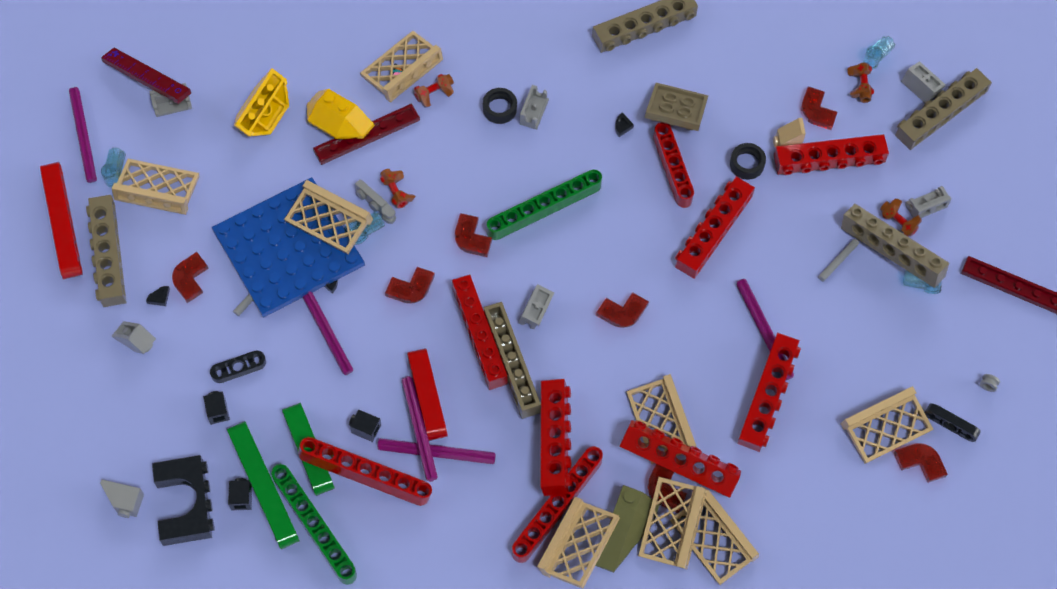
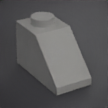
M125 321L122 322L112 335L114 339L142 354L148 352L156 340L142 325Z
M101 479L100 484L118 515L124 518H129L130 516L137 517L144 497L142 490L137 487Z

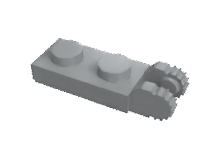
M359 180L355 183L356 195L361 200L365 199L373 211H379L386 223L393 224L396 221L395 210L364 181Z

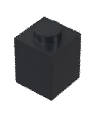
M214 391L203 396L207 417L211 425L230 420L223 391Z
M358 409L356 415L353 414L349 421L351 433L373 442L381 427V420Z
M237 478L235 481H229L228 505L231 511L252 510V485L250 480Z

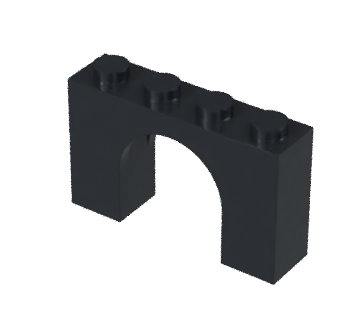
M201 455L152 463L153 478L157 488L186 485L193 488L197 494L196 503L189 513L181 517L158 521L161 544L167 546L212 538L211 531H215L214 520L213 518L210 519L209 513L213 511L211 499H208L207 495L210 492V483L205 477V474L208 473L207 461H203Z

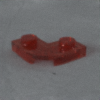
M808 86L801 105V111L808 118L809 123L832 130L837 112L821 107L825 92Z
M460 213L455 230V240L458 247L464 252L488 257L492 238L475 234L479 217Z
M198 252L180 262L172 274L174 286L186 303L203 293L194 278L209 269Z
M417 267L410 283L392 277L385 296L404 303L419 302L427 295L435 273Z
M633 292L623 307L606 298L596 312V316L616 327H630L639 320L649 305V301Z
M918 443L894 451L901 471L920 465L928 483L948 475L939 454L929 445Z
M658 464L655 465L647 486L648 493L652 499L658 478L671 480L674 474L673 471ZM662 482L660 491L664 497L674 492L669 484ZM680 491L678 493L684 502L687 493ZM676 494L666 500L671 510L681 504ZM664 501L659 504V505H661V506L667 508L666 505H665V503H664Z

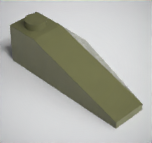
M623 485L613 512L619 515L620 519L595 566L614 573L634 546L638 544L644 535L653 500L641 491ZM659 504L656 506V513L658 512V509L660 507Z

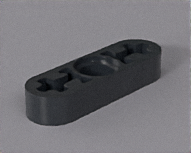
M258 350L213 365L210 369V375L214 382L224 383L263 369L266 365V358L263 352ZM258 357L260 363L256 364L254 358ZM245 360H248L250 367L247 366ZM236 363L244 365L240 371L233 370V366ZM228 366L231 372L230 374L228 373V370L226 368ZM218 370H221L222 372L221 377H218L217 375Z
M930 403L924 412L928 419L968 441L975 442L981 433L980 429L939 405Z

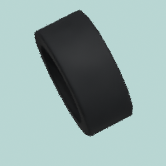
M499 87L488 91L483 98L485 117L496 124H504L511 121L517 113V99L513 92ZM495 99H505L511 104V107L506 112L496 113L490 109L489 104Z
M753 143L738 145L733 150L730 158L731 171L737 177L746 180L755 179L760 176L766 163L764 151ZM741 154H751L758 159L759 163L756 168L746 169L737 163V158Z

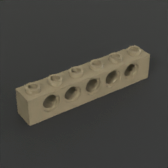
M660 0L593 26L592 37L601 53L611 51L615 47L629 44L638 38L642 39L653 32H660L664 28L675 26L684 20H691L697 14L698 5L695 0Z
M977 68L972 72H966L961 80L954 81L947 91H941L936 96V99L933 101L929 100L923 106V109L914 111L907 121L902 120L897 126L898 130L895 136L909 150H912L987 93L992 82Z
M111 195L88 198L89 206H86L88 217L91 218V222H88V228L93 239H90V246L94 250L92 263L96 267V272L93 275L95 284H98V290H95L96 299L102 303L103 307L126 304L115 202ZM108 283H113L111 286L106 287Z
M854 204L843 215L841 229L933 288L946 277L949 262L857 204Z
M499 302L484 307V313L506 370L508 383L521 418L524 419L539 414L541 412V404L503 303Z

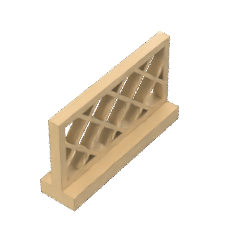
M412 31L360 72V74L382 92L389 102H392L443 60L441 48L437 45H431L416 32ZM413 38L418 41L417 44L408 45V42ZM417 49V54H407V51ZM420 49H429L426 53L420 54ZM405 50L404 55H395V52ZM407 59H416L414 63L407 64ZM391 60V65L382 66L384 61ZM394 60H404V65H394ZM393 68L403 69L399 75H393ZM391 70L390 75L381 76V71ZM372 71H378V76H369L368 74ZM390 80L384 87L380 85V81Z
M127 159L117 183H114L111 189L114 200L186 215L188 203L200 176L197 172ZM130 166H136L140 169L133 173L129 171ZM156 170L157 174L148 177L146 172ZM169 173L175 175L174 178L166 180L164 177ZM141 174L145 176V179L138 182L134 179V177ZM161 177L163 182L154 186L152 181ZM186 177L193 178L191 182L186 184L182 181ZM131 179L134 183L129 186L122 185L123 182ZM179 181L181 186L172 190L170 184ZM149 183L151 186L149 189L140 188V186ZM166 186L169 189L166 193L158 192L159 189ZM183 190L187 193L185 197L176 196V193Z
M306 180L303 184L304 189L284 220L338 250L349 254L367 224L370 225L373 221V217L370 212ZM306 196H309L313 199L314 204L303 206V200ZM322 205L328 206L329 212L319 215L317 207ZM315 208L316 216L306 218L305 210ZM302 212L303 220H292L295 213ZM338 213L344 214L345 220L334 222L333 215ZM330 216L332 224L322 227L320 219ZM318 220L319 228L312 230L308 228V222ZM355 221L361 223L358 229L350 231L349 223ZM346 224L348 232L338 235L336 227ZM333 228L335 236L324 237L323 231ZM349 236L350 242L347 247L341 246L339 239Z
M671 374L663 376L664 379L627 391L636 420L645 423L648 428L661 430L671 438L680 439L683 444L689 447H696ZM662 385L664 392L660 398L651 394L653 388ZM641 393L646 395L642 404H639L633 400L632 395ZM649 397L658 401L654 410L645 406ZM661 403L670 407L667 416L657 412ZM643 409L652 413L648 422L639 417ZM655 415L665 419L660 428L651 424ZM667 421L676 424L673 434L663 430ZM642 437L644 443H648L649 439ZM664 445L659 446L665 449L664 452L668 450Z
M913 386L840 423L843 430H847L864 464L934 430L915 396L916 391ZM912 401L915 407L914 414L904 411L906 403ZM890 411L899 413L897 422L887 419ZM903 415L913 418L910 427L900 424ZM916 419L923 421L926 427L925 430L919 431L914 429ZM872 420L883 421L880 431L870 428ZM886 423L896 426L894 435L884 432ZM857 427L865 429L864 439L856 437L853 429ZM899 427L909 431L907 439L904 440L897 437ZM869 431L879 434L877 444L867 441ZM882 436L892 439L889 448L880 445ZM865 444L876 447L874 455L869 458L864 452Z
M659 477L638 556L688 569L707 489ZM662 482L670 484L674 492L664 497L660 491ZM685 488L693 490L691 498L683 502L678 492ZM676 494L681 504L671 510L666 500ZM664 501L669 511L659 517L655 509L658 504ZM684 507L687 512L686 518L678 522L673 512ZM671 514L676 524L666 530L661 519ZM659 521L664 531L654 537L650 531L651 525ZM679 527L682 532L681 538L673 542L668 532ZM666 534L671 544L661 549L656 539ZM653 541L659 551L653 555L645 554L646 545ZM672 546L677 552L675 562L667 560L663 553ZM661 554L663 558H659L656 556Z
M707 490L704 502L706 515L700 517V519L705 520L704 530H697V533L703 534L702 545L694 544L692 550L718 584L722 585L750 562L759 558V553L711 492ZM683 509L675 517L679 520L681 517H686L687 512ZM673 518L670 519V522L675 525V520ZM707 520L716 521L719 524L718 532L706 531ZM676 527L677 531L682 535L679 527ZM706 534L717 535L716 547L704 545ZM720 536L730 538L731 549L719 547ZM704 548L716 550L714 561L706 560L703 557ZM718 550L730 552L729 563L717 561ZM732 553H741L746 560L741 564L731 563ZM716 564L728 566V574L721 579L716 574Z
M574 497L537 566L541 573L549 578L552 576L583 589L620 519L619 515L584 503L582 499ZM587 510L594 512V518L584 521L583 516ZM607 517L612 519L610 525L601 527L600 520ZM597 522L599 529L588 533L586 526ZM584 527L586 535L575 539V531ZM601 534V542L592 545L590 538ZM588 539L590 547L579 551L577 543ZM574 545L576 553L566 556V548ZM592 551V559L583 563L581 555ZM578 557L580 565L570 569L568 561ZM565 562L567 570L561 573L555 572L557 565ZM582 569L584 574L581 580L573 579L571 573Z

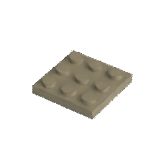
M655 83L645 118L668 123L672 126L683 127L688 130L699 131L709 95Z

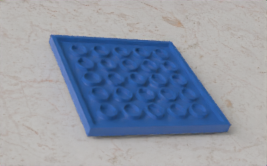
M312 177L307 179L308 181L316 184ZM305 181L212 227L214 234L263 318L303 298L308 292L313 293L326 284H330L365 266V262L355 246H353L349 254H346L284 220L302 193ZM306 196L303 200V206L314 204L313 199L309 196ZM326 205L317 207L319 215L329 212ZM315 208L305 210L306 218L316 216ZM302 212L295 213L292 220H303ZM333 215L334 222H340L336 215ZM330 216L320 219L322 227L332 224ZM318 220L308 222V228L311 230L319 228ZM342 225L336 227L338 235L346 233ZM333 228L323 231L326 238L335 236ZM349 236L339 239L340 245L346 248L350 242Z

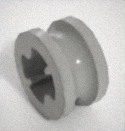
M984 374L980 386L984 390L995 392L1000 380L993 375Z

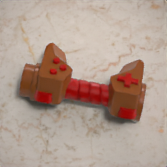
M860 63L848 67V75L859 76L861 85L850 92L851 97H859L863 103L870 102L874 89L868 83L867 75L871 74L872 67L868 63Z
M440 74L436 78V83L428 87L416 86L413 92L418 102H421L424 107H430L429 94L441 89L449 97L454 93L451 87L454 81L450 74Z
M385 169L380 173V180L384 185L389 186L394 195L392 203L397 208H403L408 202L414 200L415 195L399 190L396 185L397 182L404 178L403 171Z
M894 199L891 203L886 201L880 208L883 217L889 220L893 218L903 226L901 230L904 232V235L908 237L913 236L919 229L918 225L922 222V218L917 215L907 221L898 213L902 203L901 200Z

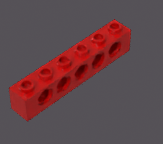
M882 134L776 146L773 157L777 175H790L797 172L808 173L814 170L844 169L849 166L880 165L886 162L889 151L885 135Z
M737 176L732 182L729 181L727 183L723 196L719 195L714 203L715 207L707 211L705 221L697 225L695 235L687 239L685 243L686 248L683 251L680 250L675 257V260H677L675 268L693 279L699 274L753 197L755 187ZM710 225H716L718 228H712ZM700 239H706L708 242H703ZM690 253H697L698 256H693Z
M471 275L453 279L452 290L488 389L492 390L505 386L508 382V376Z
M777 332L737 444L760 452L762 446L766 447L770 437L766 433L768 428L772 429L776 418L773 417L774 411H779L782 400L779 397L781 393L785 394L789 384L785 380L787 375L791 376L795 365L792 364L793 358L797 359L801 348L798 347L800 340ZM784 354L788 360L783 361L779 359L778 355ZM779 372L782 377L775 378L772 373ZM772 389L775 395H767L766 390ZM766 407L769 413L763 414L759 408ZM756 424L760 425L763 430L757 432L753 429L752 426Z
M565 379L541 381V489L544 496L568 494V486L572 485L571 475L568 474V468L572 466L571 457L568 456V450H571V439L568 438V433H571V422L568 421V415H571V405L568 403V398H571V388L566 385Z
M631 420L619 446L729 498L740 479L741 470L736 465L721 462L717 456L711 454L708 456L702 453L699 448L695 446L689 447L678 438L667 437L661 430H652L646 427L645 423L638 420ZM640 437H647L650 442L643 443L640 441ZM664 445L668 450L665 452L660 451L658 446ZM683 454L686 456V459L679 460L676 455ZM700 462L704 464L705 467L700 469L697 468L694 464ZM720 471L723 476L716 477L713 472Z

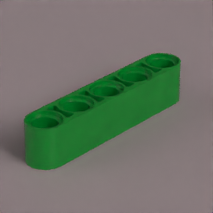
M301 402L282 409L298 452L300 443L304 438L311 437L315 439ZM304 448L307 452L313 451L311 448ZM302 461L315 496L335 489L327 470Z

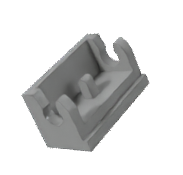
M920 61L907 70L901 81L925 104L929 100L932 101L934 97L936 98L946 85Z
M154 90L149 91L156 117L192 109L189 96L178 104Z
M532 85L520 113V125L537 130L549 98H547L546 90L543 93H539L537 86Z
M940 186L931 193L916 199H909L905 205L913 218L917 215L923 218L947 208L951 197L947 194L944 187Z
M537 284L518 323L521 325L528 323L531 325L530 329H535L536 326H539L554 292Z

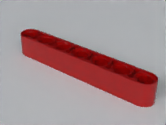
M60 162L40 166L61 276L64 280L83 275Z
M311 437L304 438L300 443L298 455L302 461L419 506L427 504L432 494V487L429 483ZM308 447L311 448L313 451L307 452L304 450V448ZM323 455H329L331 459H325ZM342 462H348L351 466L346 467L342 465ZM360 470H368L369 474H364ZM379 477H386L388 481H382ZM398 484H404L407 488L403 489ZM423 491L426 496H421L417 492Z
M596 446L589 447L568 473L571 475V486L575 490L564 495L550 496L514 542L512 556L516 562L524 563L532 556L569 508L574 497L579 495L599 469L603 458L600 448ZM595 455L598 457V460L591 461L588 457ZM583 470L587 475L579 476L576 472ZM560 501L563 503V506L555 507L552 503ZM544 516H547L551 519V521L549 523H543L540 519ZM531 532L538 533L539 537L536 539H531L528 536V534ZM518 548H524L527 550V552L523 555L517 554L516 550Z

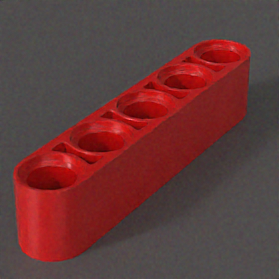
M660 122L655 126L653 139L675 201L678 206L687 208L692 204L694 189L671 126L668 123Z
M427 349L407 352L428 440L432 441L448 437Z

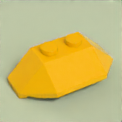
M271 68L254 87L237 113L234 126L248 137L270 135L289 107L287 79Z
M330 89L318 91L307 103L308 123L335 139H363L374 127V123L356 104Z

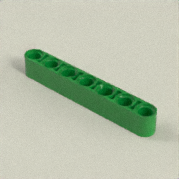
M589 170L491 217L487 221L488 237L492 240H499L598 192L601 189L602 174L598 170ZM530 211V212H532V213H531V214H526V213H524V212ZM509 219H514V220H516V221H515V222H509L508 220H509ZM493 227H498L499 229H498V230H493V229H491V228H493Z
M244 421L228 428V434L280 549L282 550L299 542L298 535L246 422Z
M283 464L276 465L271 471L275 485L338 579L343 584H352L357 578L354 564L289 468ZM280 473L287 474L285 478L277 479ZM290 489H297L294 495L287 494ZM301 505H308L305 511L298 510ZM311 521L319 522L316 527H309ZM322 537L330 538L329 542L325 544L320 543V539ZM334 553H340V554H341V557H340L339 559H337V560H332V559H331V555H332V554H334ZM346 569L352 570L351 575L348 577L341 575Z

